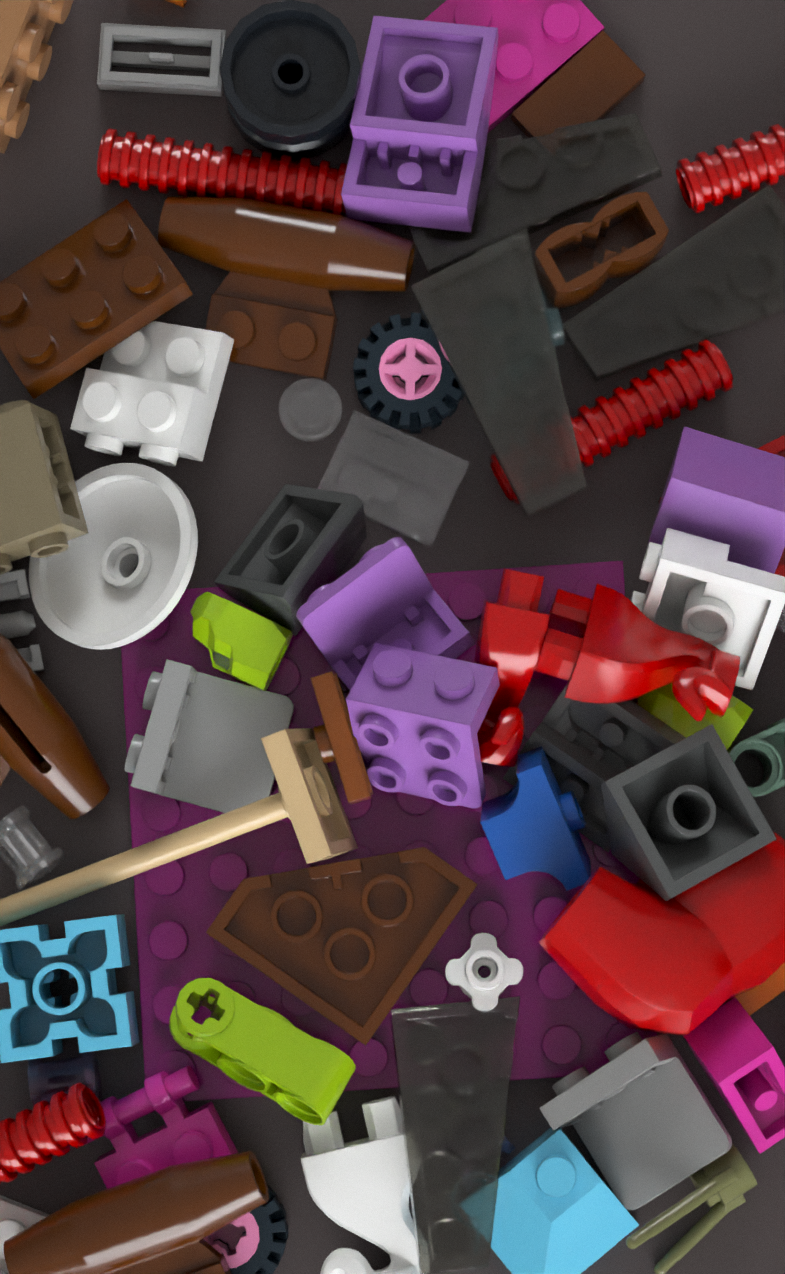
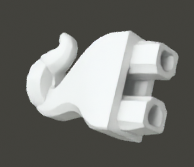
M389 1096L362 1103L369 1135L367 1138L344 1143L337 1109L332 1110L324 1125H313L303 1121L305 1152L302 1153L300 1159L307 1188L313 1201L336 1224L380 1247L390 1255L391 1260L390 1264L386 1267L373 1270L368 1260L359 1251L352 1248H339L332 1251L324 1260L320 1274H428L430 1263L426 1242L409 1210V1196L419 1170V1153L413 1127L407 1128L405 1116L396 1097Z

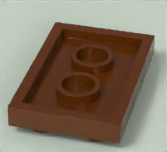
M125 199L0 282V350L27 391L35 399L192 296L193 293L132 205Z

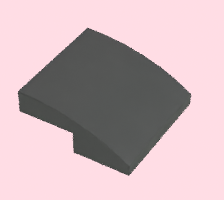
M566 685L519 755L538 747H543L562 794L572 790L580 805L586 827L579 829L578 832L609 852L611 846L601 784L686 737L632 700L619 703L596 704L564 698ZM517 764L515 767H510L503 777L504 780L513 786L518 780L516 774Z

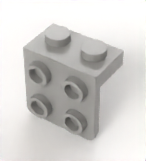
M166 659L163 673L153 671L146 687L142 708L152 712L145 736L134 734L128 750L124 770L134 774L130 786L222 813H227L269 797L275 776L261 738L284 729H289L294 712L292 701L287 696L197 672L190 665Z
M638 1032L625 1037L604 1052L610 1061L592 1074L584 1066L565 1076L552 1086L557 1097L540 1107L541 1112L553 1131L570 1125L574 1126L614 1194L625 1209L636 1210L726 1154L732 1146V1138L667 1033L645 1038L644 1040H642Z

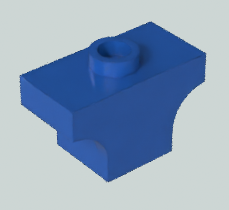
M542 746L520 754L517 761L516 774L518 780L507 793L482 803L480 823L505 880L527 872L539 871L556 877L563 884L566 891L581 886L591 876V860L578 832L579 829L585 828L586 824L577 798L572 790L562 794Z

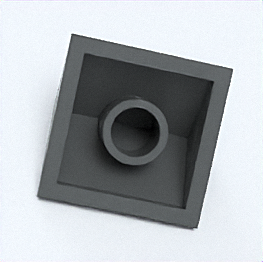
M285 484L214 583L225 593L265 618L290 630L296 636L303 627L296 617L298 609L307 602L309 596L316 589L333 583L339 577L366 539L364 503L355 494Z
M712 724L601 784L612 855L665 901L777 839Z

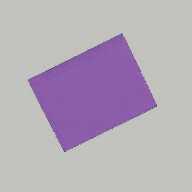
M684 426L648 544L653 542L662 545L667 528L728 544L730 548L727 561L775 574L785 548V457Z

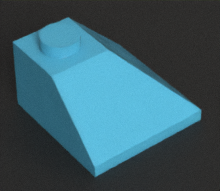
M550 1127L457 1204L458 1208L512 1274H581L639 1226L638 1222L625 1209L616 1195L561 1128L553 1131Z

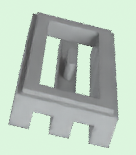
M101 23L97 74L99 90L223 97L220 64L224 44L227 40L226 30ZM113 43L211 48V56L113 51ZM112 66L204 71L210 72L209 77L116 72L111 70Z

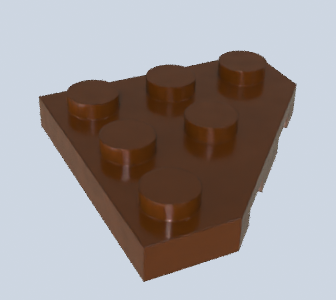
M425 847L257 876L241 881L206 933L366 1046L478 884Z

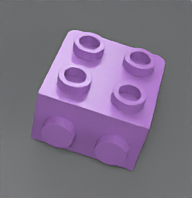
M394 537L385 544L371 548L363 555L357 565L333 583L316 589L309 596L307 602L298 609L296 614L297 619L349 691L353 687L375 643L456 659L476 644L469 631L433 589L411 549L401 537Z
M375 643L346 698L353 736L357 739L371 785L385 792L411 794L433 799L447 806L459 805L468 808H479L486 796L477 733L500 686L497 668Z

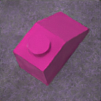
M736 997L718 1008L689 1034L683 1035L703 1071L753 1146L761 1154L785 1137V1067L773 1045Z

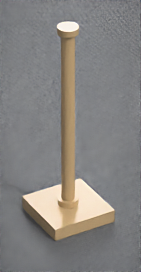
M313 728L284 729L261 738L278 784L279 793L0 899V927L287 817L292 822L307 864L334 858L358 849L328 765L323 763Z

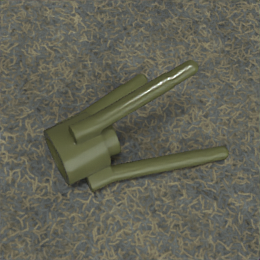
M733 1143L726 1154L689 1176L696 1188L695 1191L646 1223L641 1229L626 1239L627 1247L635 1249L705 1202L709 1207L713 1206L654 1266L656 1274H665L677 1261H680L727 1213L746 1202L743 1196L745 1192L757 1186L752 1171Z

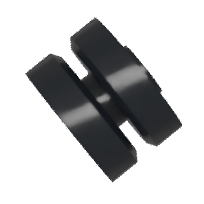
M284 0L264 4L238 22L225 41L220 73L230 118L245 141L262 152H271L273 157L281 158L283 154L291 155L292 160H299L302 157L319 156L341 142L351 129L350 122L361 76L355 40L341 20L317 4ZM296 77L297 83L295 84H286L283 82L288 78Z

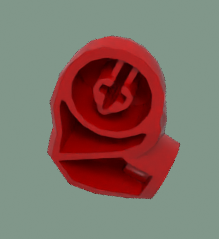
M773 831L777 838L773 842L667 901L640 878L637 884L630 883L605 868L599 867L571 898L538 943L597 1006L627 1028L687 1035L712 1015L726 1000L761 986L785 963V839Z

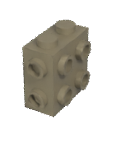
M27 400L12 401L0 405L1 575L12 569L11 562L29 555L34 558H43L59 554L69 548V540L88 534L58 416Z

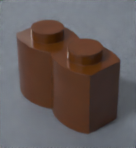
M648 192L628 193L606 204L599 210L591 222L574 223L549 235L535 252L532 272L553 308L574 306L597 293L608 278L629 276L647 267L661 252L669 229Z

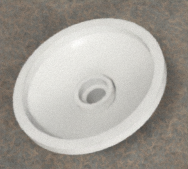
M137 463L111 464L96 469L78 479L75 484L88 534L69 540V548L59 554L43 558H34L30 555L29 586L32 600L39 616L56 635L80 647L98 650L112 649L132 643L148 634L171 613L179 602L194 569L198 547V530L189 499L183 490L169 477L154 468Z

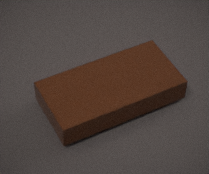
M601 31L512 113L511 120L554 164L644 82L646 75L604 31Z

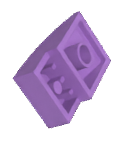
M373 16L350 122L353 141L341 192L347 217L354 220L471 233L488 135L497 58L498 28Z

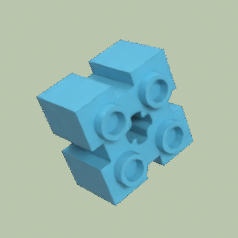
M124 914L64 921L66 938L50 940L48 924L0 930V983L8 982L11 1007L0 1009L1 1063L58 1055L63 1052L62 1038L78 1037L79 1053L130 1047L140 1042L134 991L121 993L117 991L115 968L130 965ZM60 969L68 971L69 979L75 977L78 983V992L71 995L70 1005H62V995L52 997L49 989L51 982L60 979Z

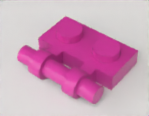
M189 1065L170 1075L165 1071H161L145 1079L143 1088L119 1100L114 1096H110L100 1101L106 1118L104 1135L115 1148L99 1156L94 1162L107 1189L171 1165L238 1153L212 1101L193 1111H188L182 1097L200 1088L198 1078ZM156 1110L162 1116L165 1124L138 1137L131 1122ZM88 1137L86 1144L94 1141V1139Z

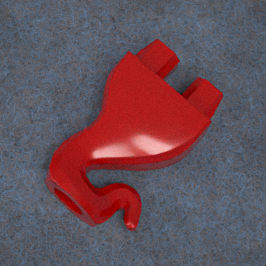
M503 568L497 603L484 600L474 663L496 667L500 686L477 733L481 762L515 767L517 764L524 734V716L518 707L533 676L550 617L545 612L537 611L544 581L543 576Z
M596 584L591 599L557 589L549 612L550 617L545 639L534 671L568 681L564 698L585 703H619L643 696L672 683V692L676 700L696 721H702L707 709L716 716H724L737 680L740 656L720 651L712 644L698 637L672 631L654 623L627 597L609 587Z

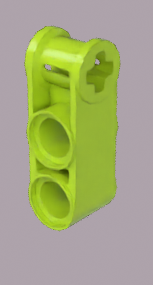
M197 978L187 983L180 991L169 1018V1028L173 1039L182 1048L218 1067L228 1077L244 1087L260 1092L274 1100L293 1116L313 1125L321 1126L325 1124L356 1069L353 1060L337 1047L310 1036L295 1027L279 1013L267 1007L257 1005L228 988L220 981L212 978ZM201 1006L208 1008L212 1012L202 1025L191 1019Z

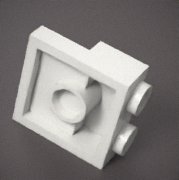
M152 321L105 352L100 370L86 368L70 429L86 437L85 447L104 454L121 456L123 448L128 447L139 449L140 458L165 466L175 467L178 457L203 461L234 339L223 332Z
M667 528L662 545L649 542L639 575V579L649 582L646 594L633 591L630 601L654 623L672 631L698 637L712 644L720 651L740 656V666L735 686L753 690L785 604V577L727 561L730 548L728 544Z

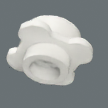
M479 933L473 936L470 942V949L460 959H452L447 963L445 976L451 985L459 986L463 993L472 999L474 1008L480 1011H490L497 1006L498 996L502 994L508 985H516L521 981L523 966L518 959L508 958L497 948V941L493 935ZM481 966H486L490 969V975L487 978L479 976L478 969Z

